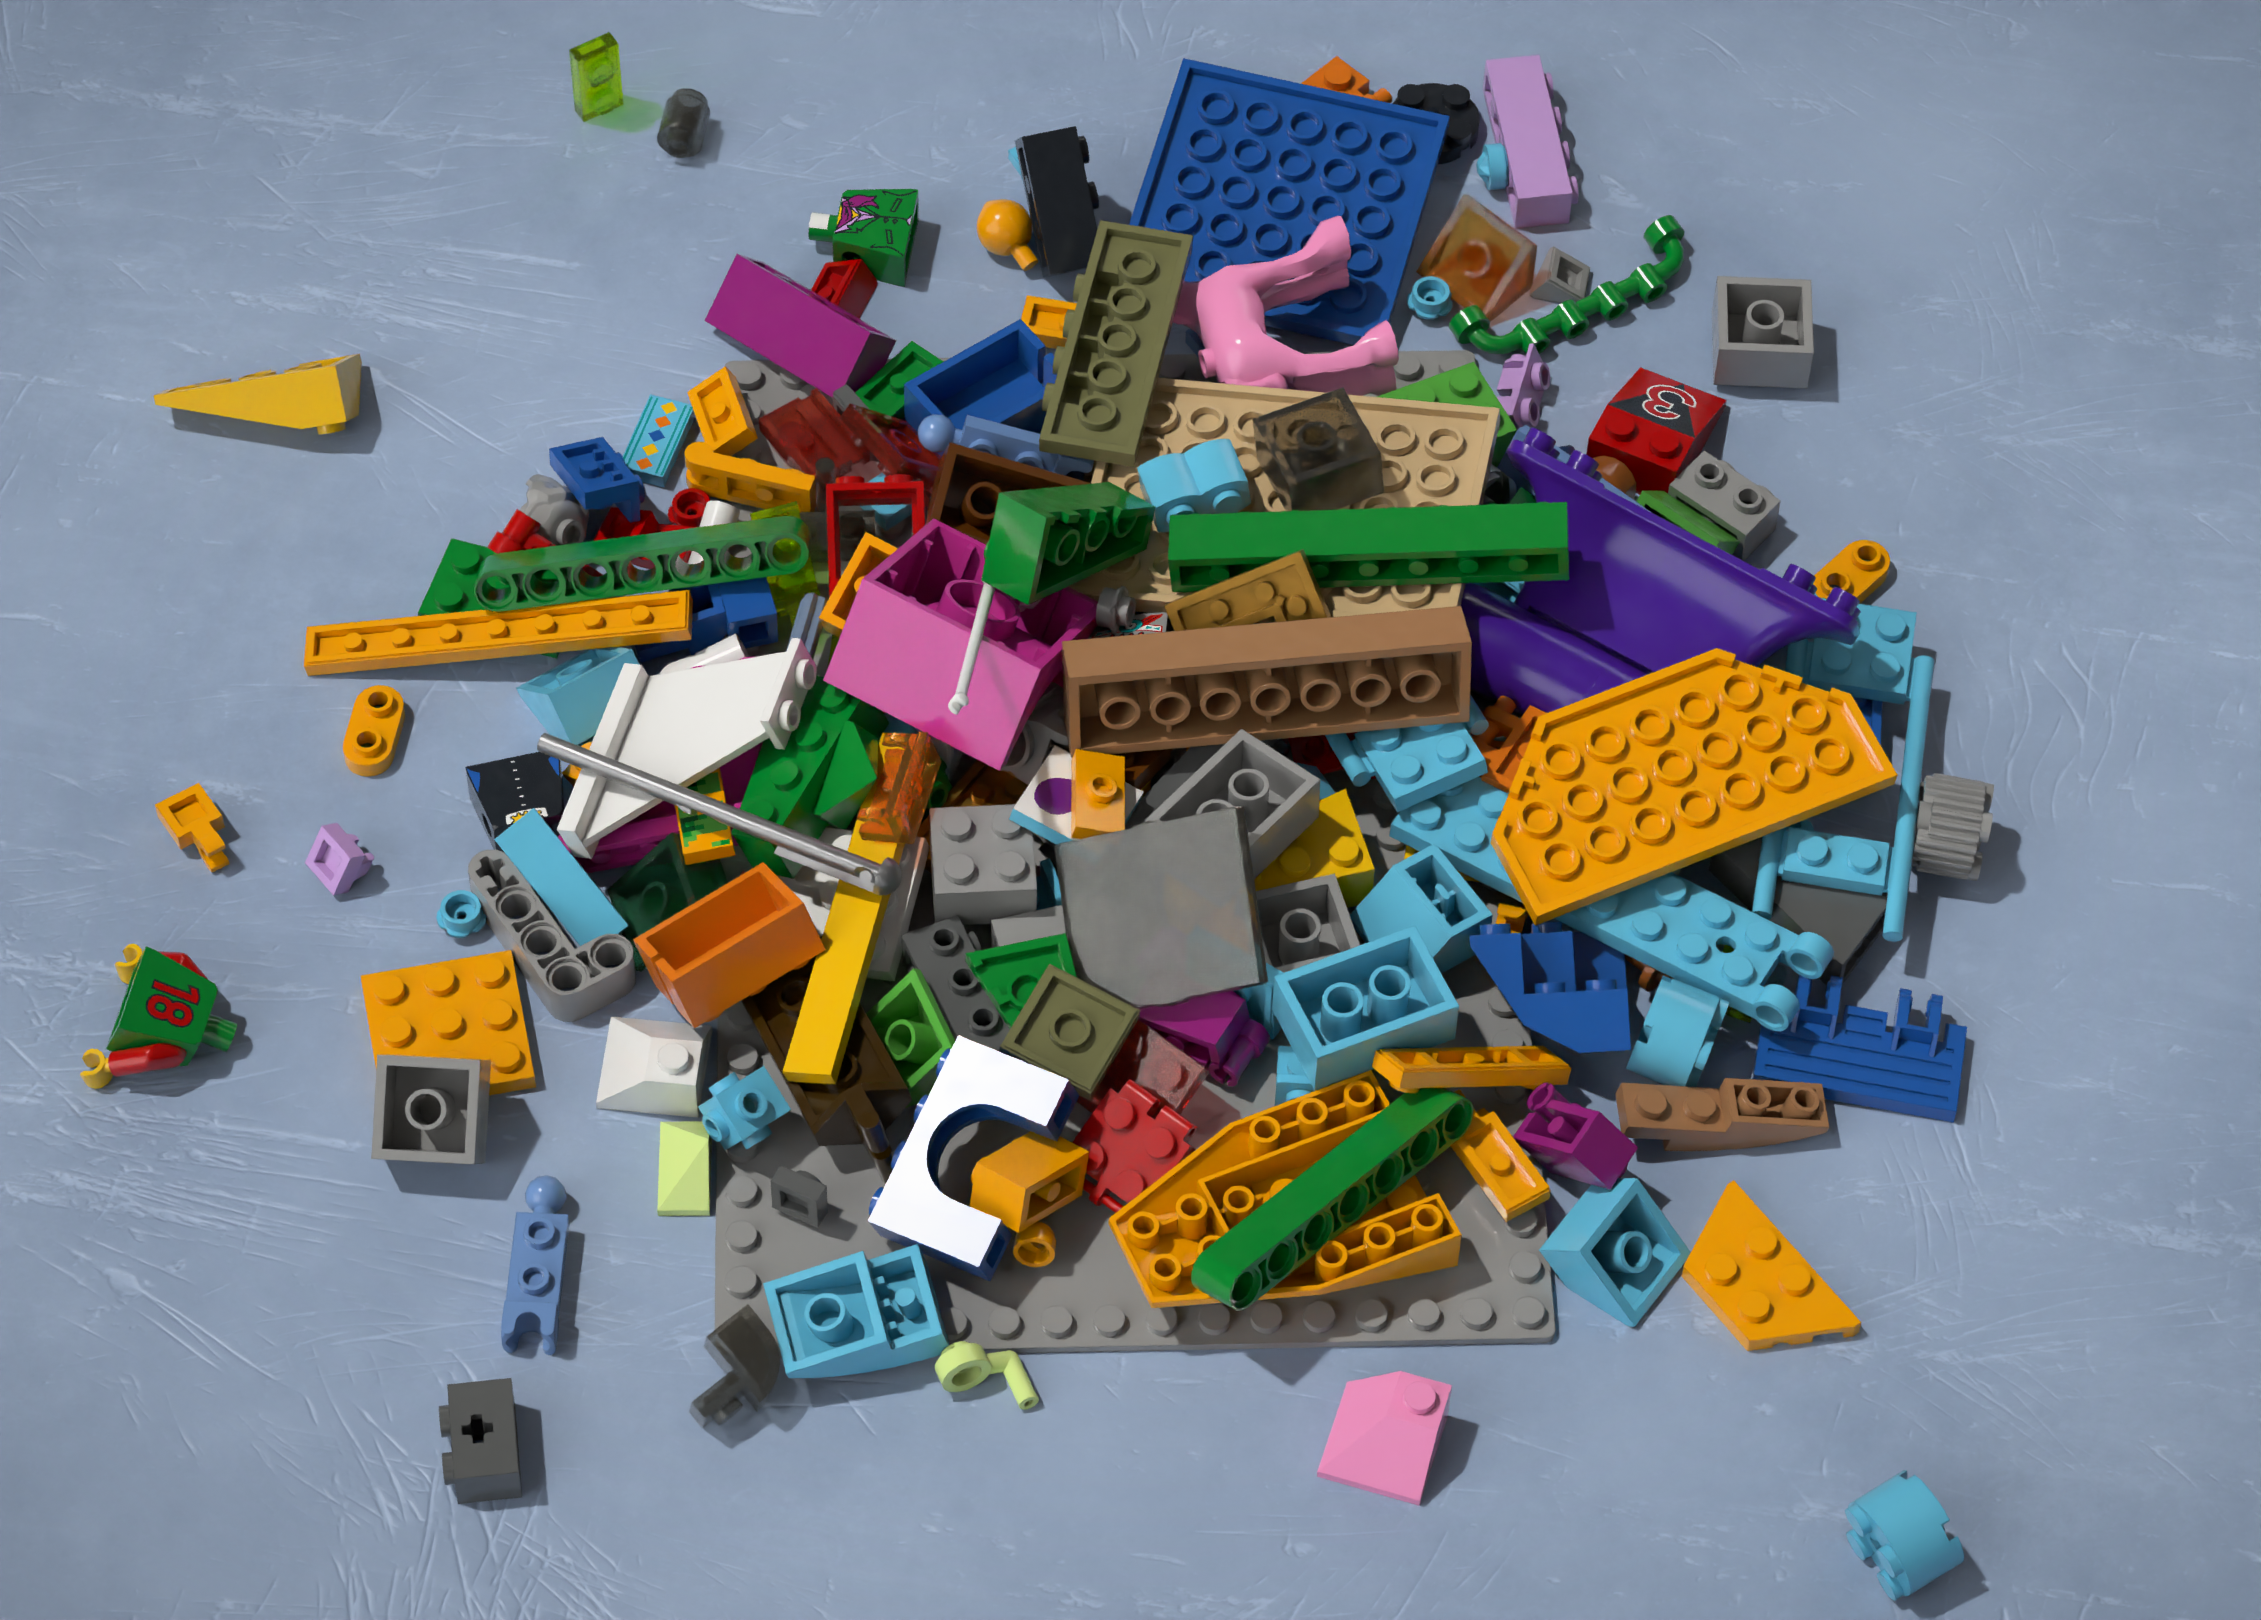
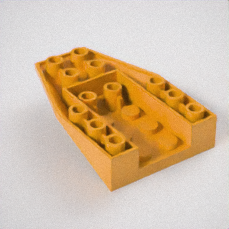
M1372 1070L1229 1123L1109 1218L1108 1224L1151 1308L1222 1303L1193 1287L1191 1272L1198 1256L1390 1105ZM1414 1175L1336 1238L1327 1241L1316 1254L1258 1300L1321 1295L1458 1266L1462 1234L1440 1194L1437 1193L1427 1197Z

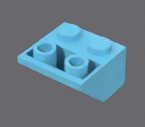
M1435 843L1393 865L1350 914L1354 929L1365 943L1416 926L1441 974L1476 955L1470 947L1469 936L1480 935L1479 925L1492 924L1493 917L1490 910Z

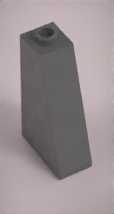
M1762 837L1711 856L1709 871L1751 912ZM1777 876L1772 918L1769 921L1798 935L1803 932H1812L1826 939L1834 950V956L1819 979L1827 985L1831 976L1842 977L1843 984L1883 931L1888 893L1882 892V896L1784 881L1782 876Z

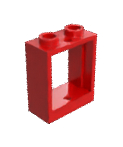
M896 474L884 477V482L865 483V478L861 476H842L836 478V483L826 484L829 598L841 578L839 506L912 504V533L915 535L925 526L923 481H913V476Z

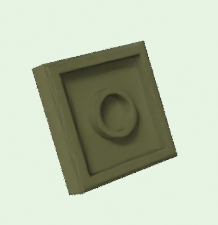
M1049 964L1000 1045L999 1052L1068 1079L1078 1095L1091 1100L1138 1021L1140 1010Z

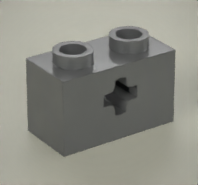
M505 1378L447 1384L449 1405L439 1406L441 1437H451L452 1452L442 1453L445 1485L455 1484L458 1504L521 1498L522 1486L512 1379ZM475 1440H484V1442L475 1443Z

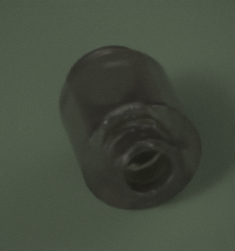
M688 88L679 89L665 103L657 142L664 151L673 157H691L698 154L702 149L710 117L708 101L702 93Z

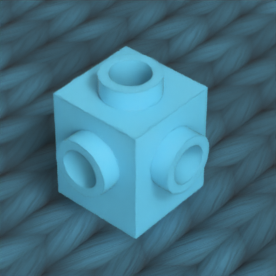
M762 1066L739 1080L735 1072L731 1073L710 1086L708 1089L713 1097L698 1106L703 1114L702 1122L707 1133L713 1140L720 1142L724 1150L729 1149L740 1141L747 1150L773 1134L768 1124L791 1110L765 1066Z

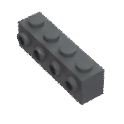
M958 915L902 934V964L907 974L913 968L921 970L955 1041L958 1036H961L999 1052L1000 1045L1010 1029L965 962V953L982 950L976 934L973 931L966 933Z

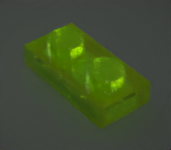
M610 32L569 49L574 108L581 120L586 122L623 105L619 45Z

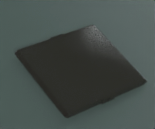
M1235 806L1169 821H1146L1142 824L1133 825L1131 829L1059 843L1054 846L1065 932L1078 979L1137 1009L1154 1006L1160 1008L1166 1006L1173 1007L1177 1004L1187 1003L1189 999L1268 983L1244 806Z

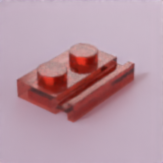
M815 388L810 391L811 395L801 400L798 397L759 418V430L792 469L815 476L816 490L826 484L833 482L836 478L851 472L852 466L862 461L863 464L870 462V449L821 392Z

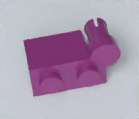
M1156 968L1132 1004L1133 1007L1140 1010V1017L1132 1029L1135 1044L1206 1069L1211 1061L1212 1063L1209 1066L1211 1076L1219 1083L1224 1084L1227 1076L1230 1075L1227 1081V1086L1230 1087L1238 1084L1239 1078L1250 1061L1258 1058L1270 1041V1035L1264 1026L1249 1017L1245 999L1231 990H1218L1201 984L1183 973L1174 974Z
M1543 1083L1532 1091L1528 1098L1527 1106L1535 1113H1528L1514 1134L1513 1138L1550 1173L1610 1190L1616 1180L1621 1178L1626 1172L1628 1162L1638 1147L1601 1112L1584 1108L1577 1103H1570L1551 1083Z

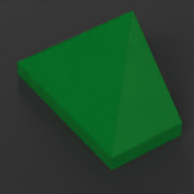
M845 720L812 812L814 816L835 829H847L877 780L878 738L854 722Z

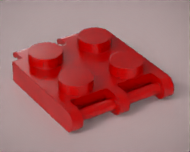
M1131 1079L1125 1083L1119 1093L1112 1088L1108 1090L1072 1142L1089 1151L1086 1173L1098 1181L1095 1186L1086 1178L1084 1180L1083 1190L1090 1194L1089 1201L1096 1206L1104 1204L1115 1213L1124 1206L1109 1196L1111 1192L1129 1203L1196 1150L1188 1142L1198 1127L1167 1105L1161 1109L1154 1119L1152 1116L1159 1108L1161 1101Z

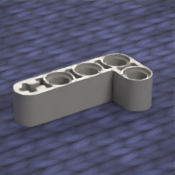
M485 850L472 857L468 865L470 889L480 901L483 914L486 915V923L504 949L512 951L514 963L555 1019L563 1022L580 1020L621 999L632 991L636 984L634 951L630 941L618 934H605L574 949L521 872L504 852ZM515 916H524L523 918L511 919ZM539 952H550L545 955H536ZM608 965H619L618 967H615V968H606V967H605V966H608ZM564 988H575L571 991H561Z

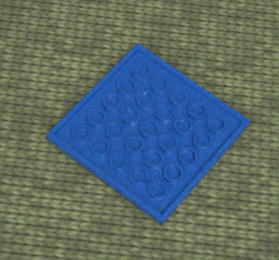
M1183 58L1129 225L1193 235V249L1184 281L1193 282L1201 281L1226 266L1270 262L1295 254L1303 249L1321 221L1335 216H1342L1349 233L1351 258L1347 264L1349 286L1345 289L1328 291L1309 301L1266 311L1265 326L1354 345L1368 330L1387 320L1391 323L1449 129L1450 116Z

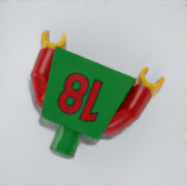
M128 944L123 950L127 963L120 961L115 963L119 978L128 986L106 1047L107 1050L112 1052L109 1054V1057L105 1058L98 1049L87 1050L82 1057L87 1067L97 1068L92 1071H83L80 1073V1076L88 1087L98 1089L106 1086L111 1081L113 1075L118 1077L175 1068L177 1066H188L200 1043L227 1052L238 1024L211 1014L218 987L215 983L208 980L187 954L182 952L156 951L147 946L142 952L138 945Z

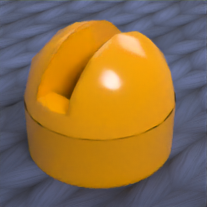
M1040 1221L1017 1233L1014 1240V1257L1018 1262L1029 1267L1048 1265L1055 1257V1233L1048 1224Z

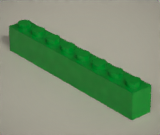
M1567 502L1170 515L1168 564L1172 593L1199 591L1302 549L1305 551L1319 588L1569 580Z

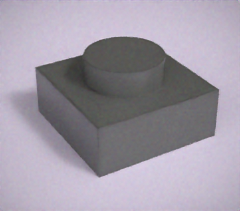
M780 1165L770 1181L772 1208L818 1228L828 1213L827 1185L822 1184L816 1176L802 1170L795 1172Z

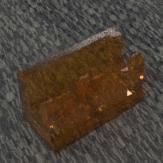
M918 732V734L888 733L884 736L882 745L901 747L905 750L899 748L886 749L884 755L885 764L870 807L860 809L857 820L865 822L861 824L859 834L862 840L914 844L941 764V759L928 732Z

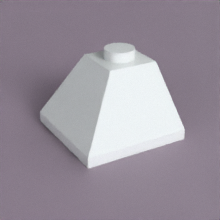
M611 1017L596 1108L698 1118L700 1110L698 1106L701 1104L712 1026L699 1025L693 1028L688 1023Z

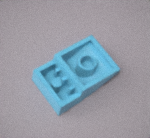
M918 1244L869 1260L864 1251L763 1283L788 1378L835 1377L893 1368L939 1356L950 1345L928 1264Z

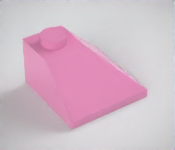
M1403 1371L1347 1382L1317 1471V1477L1419 1506L1448 1418L1452 1385Z

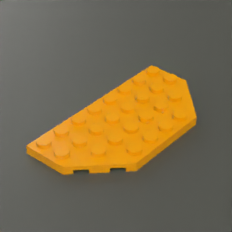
M1715 648L1539 716L1524 757L1521 759L1501 815L1493 830L1490 843L1536 926L1895 784L1897 773L1850 693L1831 688L1830 692L1802 683L1803 677L1765 664L1763 669L1735 660L1736 654Z

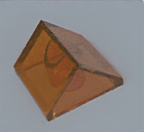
M1464 194L1416 273L1422 277L1433 276L1444 280L1452 294L1451 299L1463 308L1478 305L1491 322L1531 289L1537 245L1470 195Z

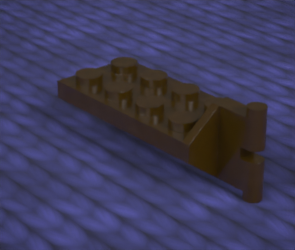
M814 956L805 966L789 971L769 983L760 993L748 996L741 1000L818 1145L863 1144L882 1181L887 1183L893 1171L891 1162L894 1153L885 1131L912 1101V1098L861 1003L859 1002L836 1084L787 1081L782 1072L816 956Z

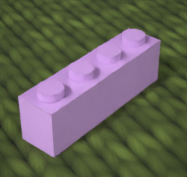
M1540 55L1486 60L1483 94L1494 141L1504 145L1507 154L1509 177L1508 185L1505 189L1514 228L1569 223L1571 204L1578 203V184L1576 177H1569L1567 169L1570 167V152L1567 141L1560 142L1559 134L1562 131L1559 107H1552L1550 101L1553 99L1551 73L1543 72Z

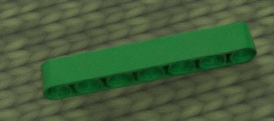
M781 516L496 553L482 561L474 585V595L477 602L483 608L501 612L792 574L802 569L808 560L811 533L803 520L795 516ZM783 538H791L800 547L795 551H784L776 545V542ZM739 544L748 547L752 553L747 557L737 558L731 555L727 549L732 545ZM685 551H694L699 553L703 560L697 564H688L679 555ZM637 557H645L650 559L655 566L649 570H640L633 566L631 560ZM595 563L601 565L607 573L599 577L591 576L583 570V566ZM539 570H549L558 577V580L552 583H545L540 581L534 573ZM492 576H500L505 578L510 586L504 589H496L486 579Z
M1420 1088L1417 1093H1404L1206 1248L1193 1265L1191 1272L1193 1287L1235 1310H1244L1316 1254L1327 1241L1336 1238L1459 1140L1471 1125L1474 1112L1472 1102L1447 1088Z

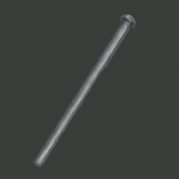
M543 733L538 741L537 751L674 804L687 814L694 816L697 812H701L722 824L778 845L774 851L776 855L853 884L876 895H888L894 892L901 883V868L890 857H887L882 864L876 863L547 733Z

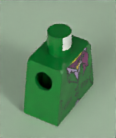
M847 190L842 193L838 215L811 213L808 232L809 240L832 243L833 262L862 259L877 281L905 287L919 222L918 190Z

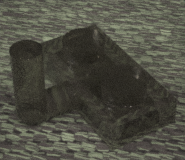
M820 458L815 464L817 512L778 513V517L795 516L803 520L808 526L811 539L807 562H828L826 484L835 483V464L830 458ZM875 510L839 511L841 561H850L865 532L876 537ZM791 538L779 540V548L781 550L791 552L800 547Z

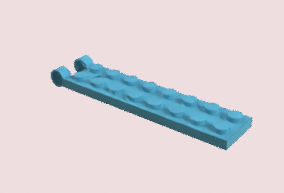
M1477 777L1400 811L1391 823L1390 837L1418 851L1435 843L1456 870L1522 902L1490 843L1493 830L1501 815L1508 793ZM1672 872L1554 918L1678 981L1721 997V999L1730 1002V1007L1756 1019L1762 1026L1773 1031L1786 1030L1800 1009L1799 1000L1787 988L1777 984H1769L1763 987L1778 963L1781 962L1791 967L1793 971L1805 978L1817 979L1823 974L1834 956L1832 946L1822 936L1812 932H1803L1798 935ZM1716 945H1728L1734 951L1723 953L1717 949Z

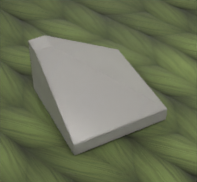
M1553 246L1549 249L1529 295L1535 299L1558 303L1573 299L1575 302L1581 300L1586 295L1591 267Z

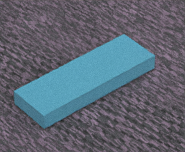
M535 808L531 809L494 839L580 946L605 934L619 935L629 927V924Z

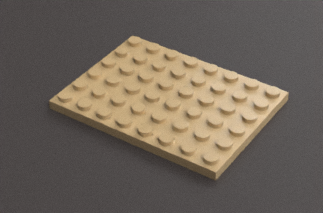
M1158 378L1135 467L1097 461L1091 484L1110 482L1145 500L1141 492L1137 471L1140 465L1162 455L1184 454L1189 449L1207 441L1230 439L1248 480L1251 504L1237 513L1482 505L1500 425V408ZM1154 521L1152 522L1146 550L1069 586L1096 601L1099 600L1104 588L1117 589L1125 586L1129 597L1135 598V612L1167 613L1164 607L1165 604L1194 593H1172L1168 564L1169 532H1158ZM1465 583L1320 588L1331 617L1461 606ZM1274 616L1256 623H1273L1276 621Z

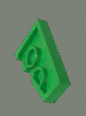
M1066 933L965 953V962L1009 1029H1011L1049 964L1077 978Z

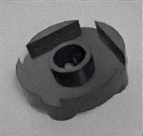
M1425 83L1420 85L1406 84L1398 90L1397 98L1392 104L1450 116L1449 129L1438 164L1450 163L1459 159L1461 151L1467 149L1469 145L1470 149L1475 145L1479 133L1480 117L1478 109L1470 99V92L1466 87L1459 84Z

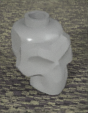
M533 475L525 483L529 487L526 492L527 503L520 508V511L542 524L537 533L556 546L584 542L590 511L583 508L567 486H562L553 478L544 475Z

